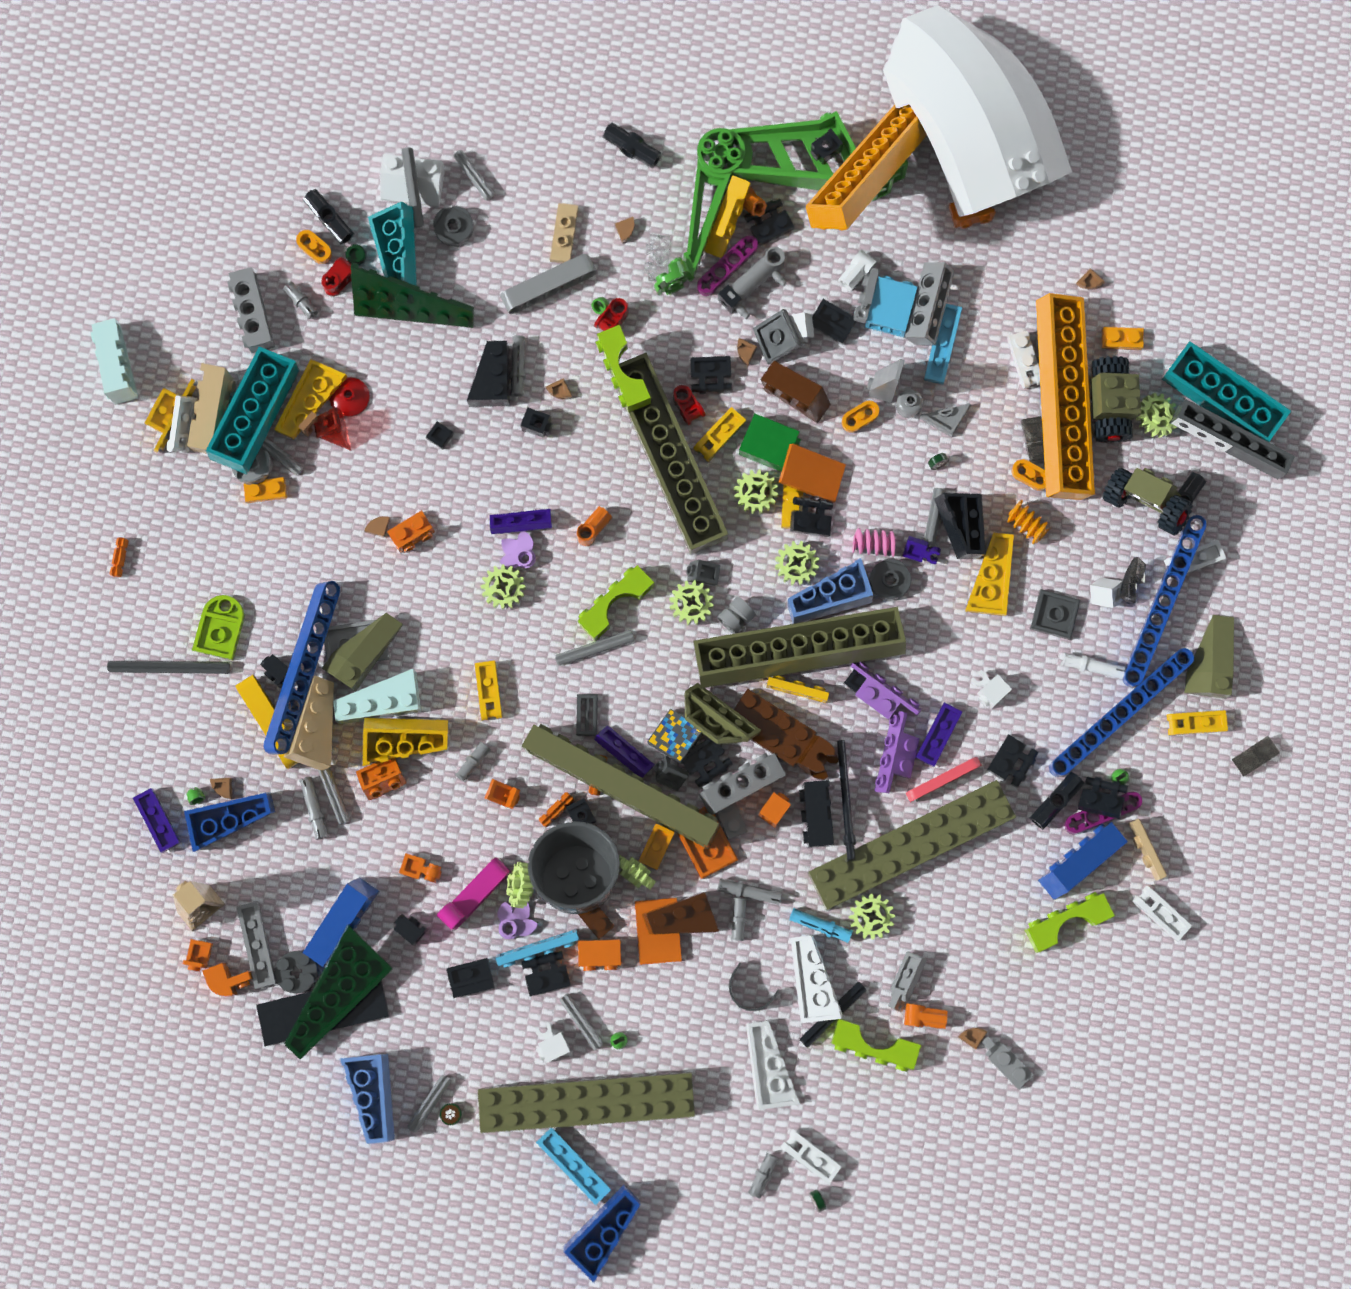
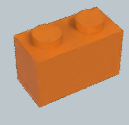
M773 792L759 812L758 817L776 828L791 806L788 803L790 799L781 792L778 795Z
M621 940L578 941V967H583V971H596V966H604L605 970H617V966H622Z

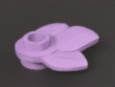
M521 531L517 540L510 538L502 539V549L506 555L500 560L501 564H504L506 568L512 566L513 569L517 567L527 569L534 565L536 561L535 553L532 551L534 542L527 532ZM525 555L529 556V560L527 562H523V557Z
M506 902L499 907L498 918L500 924L498 930L503 938L513 939L517 935L528 936L537 928L538 923L528 919L530 915L529 903L524 908H512ZM507 925L513 926L511 933L506 932L505 928Z

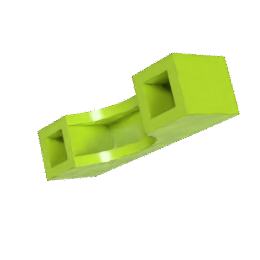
M620 325L597 333L598 341L595 343L599 353H604L606 359L603 360L606 370H611L613 377L610 379L614 389H619L621 395L618 398L622 408L626 407L629 413L651 404V397L643 379L628 377L619 366L622 355L628 349V344Z
M638 565L635 568L630 567L623 574L624 578L620 582L615 581L608 588L610 591L603 596L601 594L594 600L593 603L595 605L589 610L586 608L579 614L578 624L594 641H597L610 629L607 617L608 611L616 600L623 597H633L641 600L655 587L654 581Z
M1096 892L1085 896L1086 901L1080 904L1078 901H1074L1066 905L1067 910L1061 913L1059 910H1055L1047 914L1048 919L1042 922L1040 919H1036L1028 923L1029 928L1025 929V932L1035 953L1058 944L1059 929L1070 918H1081L1095 926L1114 917L1115 915L1104 893L1097 895Z
M837 1019L831 1044L835 1045V1050L845 1053L847 1049L855 1051L854 1056L867 1059V1056L875 1057L876 1063L887 1066L888 1062L896 1064L895 1069L908 1072V1069L914 1070L921 1047L920 1044L898 1038L888 1048H872L863 1040L860 1033V1025Z

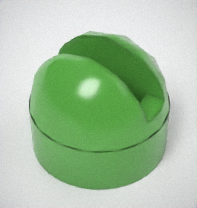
M604 297L596 298L592 302L593 311L597 314H602L608 307L609 301Z
M1124 769L1115 770L1111 775L1112 782L1114 780L1117 781L1116 777L1124 773L1125 777L1119 780V782L1123 785L1126 784L1129 780L1128 772Z
M195 787L194 790L191 788L187 792V799L190 805H196L205 800L204 793L200 788Z
M616 1032L612 1035L610 1042L615 1049H623L627 1045L628 1039L624 1033ZM621 1037L624 1038V1041L616 1045L613 1042Z

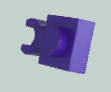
M909 536L902 556L921 563L923 558H925L929 563L937 564L938 558L932 556V554L940 555L941 549L939 547L929 548L927 547V541Z

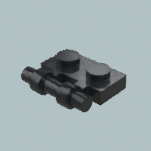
M780 198L775 201L770 200L766 202L767 207L763 215L770 212L772 217L762 221L761 217L753 216L750 213L744 215L747 223L752 220L755 222V225L750 227V231L756 238L759 247L795 229L787 211L784 210L780 213L777 211V208L783 206Z
M731 356L690 357L691 379H699V384H691L692 392L706 394V392L718 391V393L732 391V383H724L723 378H731ZM717 378V383L705 384V379Z
M808 496L794 497L793 505H799V511L794 510L791 512L790 532L822 537L831 536L832 516L824 514L825 509H833V502H827L826 499L821 498L814 500ZM808 507L816 508V513H809Z
M1008 734L987 771L1003 781L1007 779L1008 775L1013 776L1014 779L1011 785L1018 788L1021 782H1024L1027 778L1026 773L1031 766H1034L1035 758L1039 752L1031 749L1028 755L1023 753L1026 744ZM1017 760H1022L1023 764L1020 769L1015 770L1013 767Z
M710 738L694 747L682 763L690 776L697 771L699 772L701 777L695 780L698 787L712 782L711 779L720 773L724 774L728 771L727 768L733 765L730 758L723 762L720 760L719 756L724 754L725 751L720 744H716ZM714 761L716 766L706 772L703 767Z
M1097 776L1095 778L1086 777L1085 785L1093 787L1092 790L1083 788L1078 810L1120 819L1125 797L1118 796L1119 792L1127 794L1129 786L1115 780L1114 782L1105 781ZM1100 788L1111 790V794L1099 792Z
M562 951L521 961L522 968H531L533 973L525 975L529 996L571 986L566 965L557 966L556 961L564 959ZM550 963L551 969L539 972V965Z

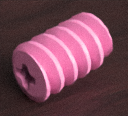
M857 528L853 537L852 553L854 554L855 549L858 548L859 554H862L864 549H866L867 554L870 555L873 549L876 556L883 550L884 556H887L888 552L891 551L892 557H894L896 546L894 532L890 531L888 536H886V532L882 530L878 536L877 530H873L870 535L869 529H865L862 534L861 529Z

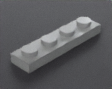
M256 901L237 906L255 989L277 984L259 902Z

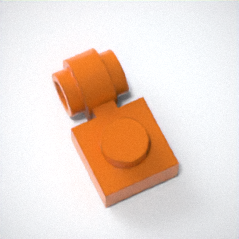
M405 853L399 874L420 880L423 873L425 875L424 880L436 883L437 879H440L442 872L440 871V866L429 863L428 867H424L425 859Z

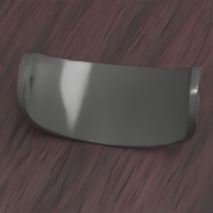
M739 962L729 980V993L732 1000L738 1007L747 1011H759L766 1008L775 999L780 989L775 992L765 1006L757 1009L744 1007L734 999L731 992V981L741 965V962Z

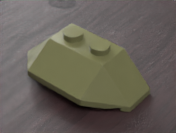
M699 683L685 690V720L716 744L748 742L760 734L761 730L706 688H701Z

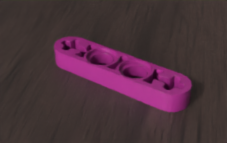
M748 235L737 242L698 280V292L702 296H710L756 253L758 247L756 238ZM745 243H752V249L748 247L743 255L741 251L744 250ZM731 255H738L740 261L736 264L729 261ZM723 268L726 274L723 277H717L715 270ZM710 275H711L712 278H713V281L710 283V289L705 288V289L703 290V289H702V288H703V284H702V283L708 284V283L711 281V277H710Z
M1132 791L1120 795L1125 797V802L1129 800V796L1132 799H1137L1135 807L1132 804L1125 806L1124 809L1126 811L1122 810L1121 816L1136 811L1142 805V797L1137 792ZM1080 811L1069 816L1065 821L1064 827L1068 833L1075 835L1116 818L1099 815V821L1093 823L1088 819L1089 812ZM1084 818L1085 823L1078 825V830H1075L1074 827L1070 828L1069 825L1072 823V819L1074 822H1078Z

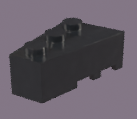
M507 341L486 342L467 398L469 407L510 406L509 346Z
M943 493L934 498L956 558L978 559L985 555L982 494Z
M829 780L804 782L802 789L799 790V800L804 802V810H801V822L806 824V831H803V843L807 844L808 848L834 846Z

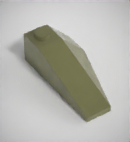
M385 613L336 649L322 669L356 692L403 624L388 613Z
M1212 615L1203 639L1194 655V661L1186 672L1184 693L1226 699L1232 695L1234 617Z

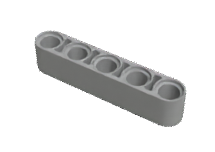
M585 253L503 291L500 297L508 313L514 314L593 277L597 271L589 255Z

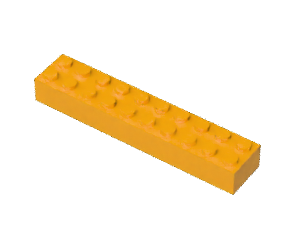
M894 104L806 205V210L811 228L847 230L927 136L910 104L900 108H896Z
M1049 293L1036 300L1046 497L1083 500L1095 495L1084 297Z

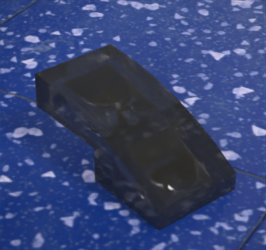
M1042 417L1022 419L1021 426L1029 461L1044 460Z
M1134 557L1128 566L1121 586L1120 598L1127 604L1136 603L1137 584L1145 583L1146 564L1138 557Z
M1266 736L1232 758V761L1244 777L1277 756L1280 751L1271 738Z

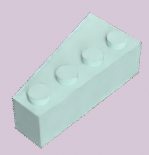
M113 318L91 324L93 330L91 338L96 346L95 354L99 363L104 394L107 399H110L115 405L138 399L120 323Z
M414 669L408 670L334 700L335 721L339 724L364 721V718H388L421 713L416 671Z

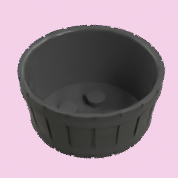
M566 822L548 829L537 839L529 854L528 875L537 894L545 902L564 913L582 914L598 908L608 899L618 879L620 859L616 845L613 840L611 841L607 833L589 823Z

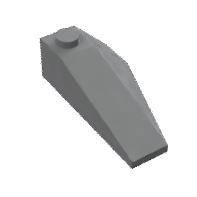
M900 359L876 371L874 378L870 377L866 388L870 390L868 397L892 403L905 360Z

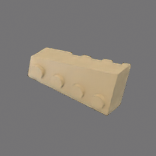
M201 363L200 370L204 371L202 381L198 380L197 389H199L200 398L194 403L196 419L191 420L187 446L191 451L207 454L206 449L231 402L229 398L230 394L235 390V381L225 367Z
M313 676L290 749L285 753L284 758L322 771L331 767L333 682Z
M194 881L182 882L177 886V892L173 894L177 913L191 931L195 930L225 905L210 885Z

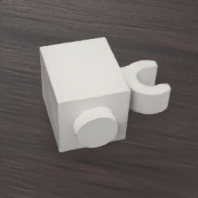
M799 313L789 315L801 344L807 343L808 339L815 338L812 314Z
M980 670L978 673L982 676V681H977L973 677L971 683L974 686L983 687L977 693L979 695L978 699L985 707L989 706L992 709L1012 689L998 674L990 680L986 673Z
M547 1022L545 1023L547 1026L546 1033H541L538 1027L535 1028V1032L539 1037L546 1039L538 1043L540 1048L537 1049V1052L542 1061L546 1060L549 1063L570 1052L571 1049L563 1032L554 1035L551 1024Z

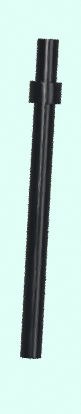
M838 740L837 750L845 830L843 843L846 846L847 861L852 862L856 860L854 847L856 845V835L853 834L845 740Z

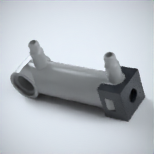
M779 247L769 248L757 263L732 285H727L718 293V301L731 314L736 310L745 319L749 318L750 314L743 307L742 301L771 276L781 286L787 284V281L779 273L784 267V251ZM777 257L780 261L774 263L770 261V258Z

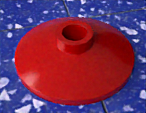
M347 377L329 399L331 406L338 414L352 417L359 415L367 408L370 401V393L363 381L354 377ZM347 392L352 393L351 397L346 398L345 394Z

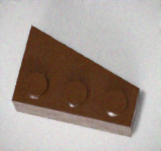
M776 361L772 362L760 379L765 392L772 396H777L784 403L790 405L817 424L831 405L821 385Z
M699 892L642 914L649 934L719 932L705 892Z

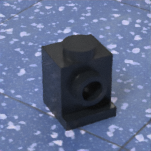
M829 129L826 134L811 144L810 152L816 161L819 160L823 165L842 152L843 143L835 132Z
M527 407L520 427L523 432H529L544 438L546 433L550 434L553 423L551 422L550 415ZM541 423L542 426L540 428L535 427V424Z
M272 654L270 657L267 656L260 665L266 670L264 674L271 681L276 679L274 683L282 688L288 667Z
M585 798L566 807L573 822H585L592 825L596 822ZM580 812H584L586 814V817L583 820L578 819V814Z
M401 914L394 922L396 925L394 930L413 946L429 930L425 926L420 928L421 923L413 916L408 918Z

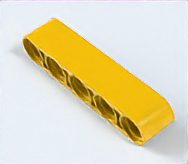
M252 674L235 685L266 735L275 707L257 678ZM282 722V728H283V730H284V728H285L284 722ZM277 741L275 744L276 749H278L279 746ZM278 754L287 769L298 764V762L284 758L285 754Z

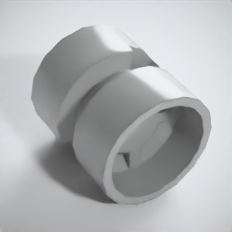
M738 596L729 604V609H724L717 616L718 620L732 634L739 633L744 628L743 623H749L756 616L753 609Z

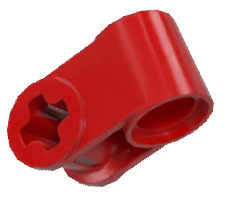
M340 257L323 275L321 283L327 295L337 296L352 281L351 263L345 258Z
M622 298L613 299L605 311L597 318L594 327L605 331L617 325L621 326L629 315L627 302ZM617 306L625 308L621 313H616L614 309Z
M679 385L674 389L673 401L688 426L695 419L706 416L704 409L688 386ZM684 392L688 397L685 400H680L677 398V394Z

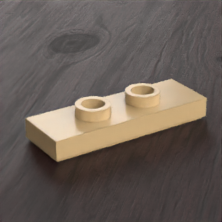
M558 203L550 262L564 263L571 260L578 205Z
M1140 819L1128 823L1134 835L1132 838L1136 848L1141 849L1143 853L1142 861L1146 868H1150L1155 880L1167 877Z

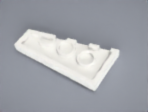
M814 936L791 938L801 1023L844 1018Z
M769 1021L747 1023L757 1110L800 1104L791 1078H789L785 1068L784 1060L780 1055Z

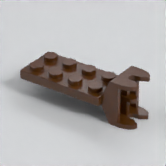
M749 689L746 690L735 706L734 710L761 730L760 734L751 739L752 742L771 754L775 753L776 757L793 768L798 765L805 773L815 779L826 780L829 778L823 765H826L827 762L838 764V757L831 743L820 736H816V731Z

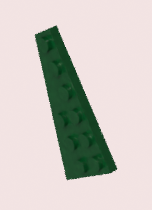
M352 262L351 280L354 316L473 328V306L454 299L446 300L438 297V294L435 292L427 293L420 290V287L392 276H381L376 274L377 271L373 269L368 271L360 268L359 264Z
M349 924L346 926L285 1042V1046L300 1060L393 969Z

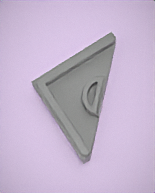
M967 403L962 406L921 414L919 419L952 437L971 404Z

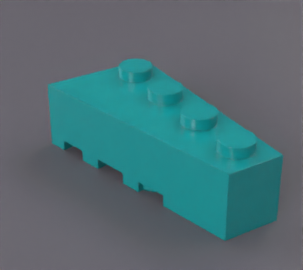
M399 202L369 216L368 220L384 277L392 276L417 286L413 207Z

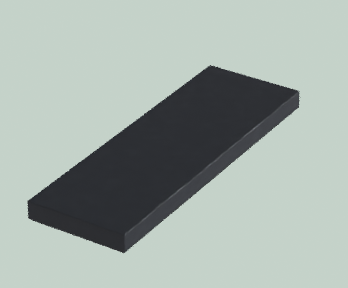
M382 980L331 1030L389 1017ZM312 991L256 1005L264 1046L286 1042Z

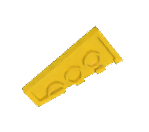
M310 359L274 430L294 440L301 432L299 425L311 412L316 414L348 376Z
M993 532L964 612L998 616L1007 615L1013 534Z

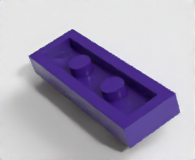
M550 509L490 515L491 534L552 528Z
M945 702L943 703L915 757L916 759L935 767L962 711Z
M608 725L594 738L598 744L641 778L650 772L655 765Z
M153 788L133 797L161 853L181 843Z

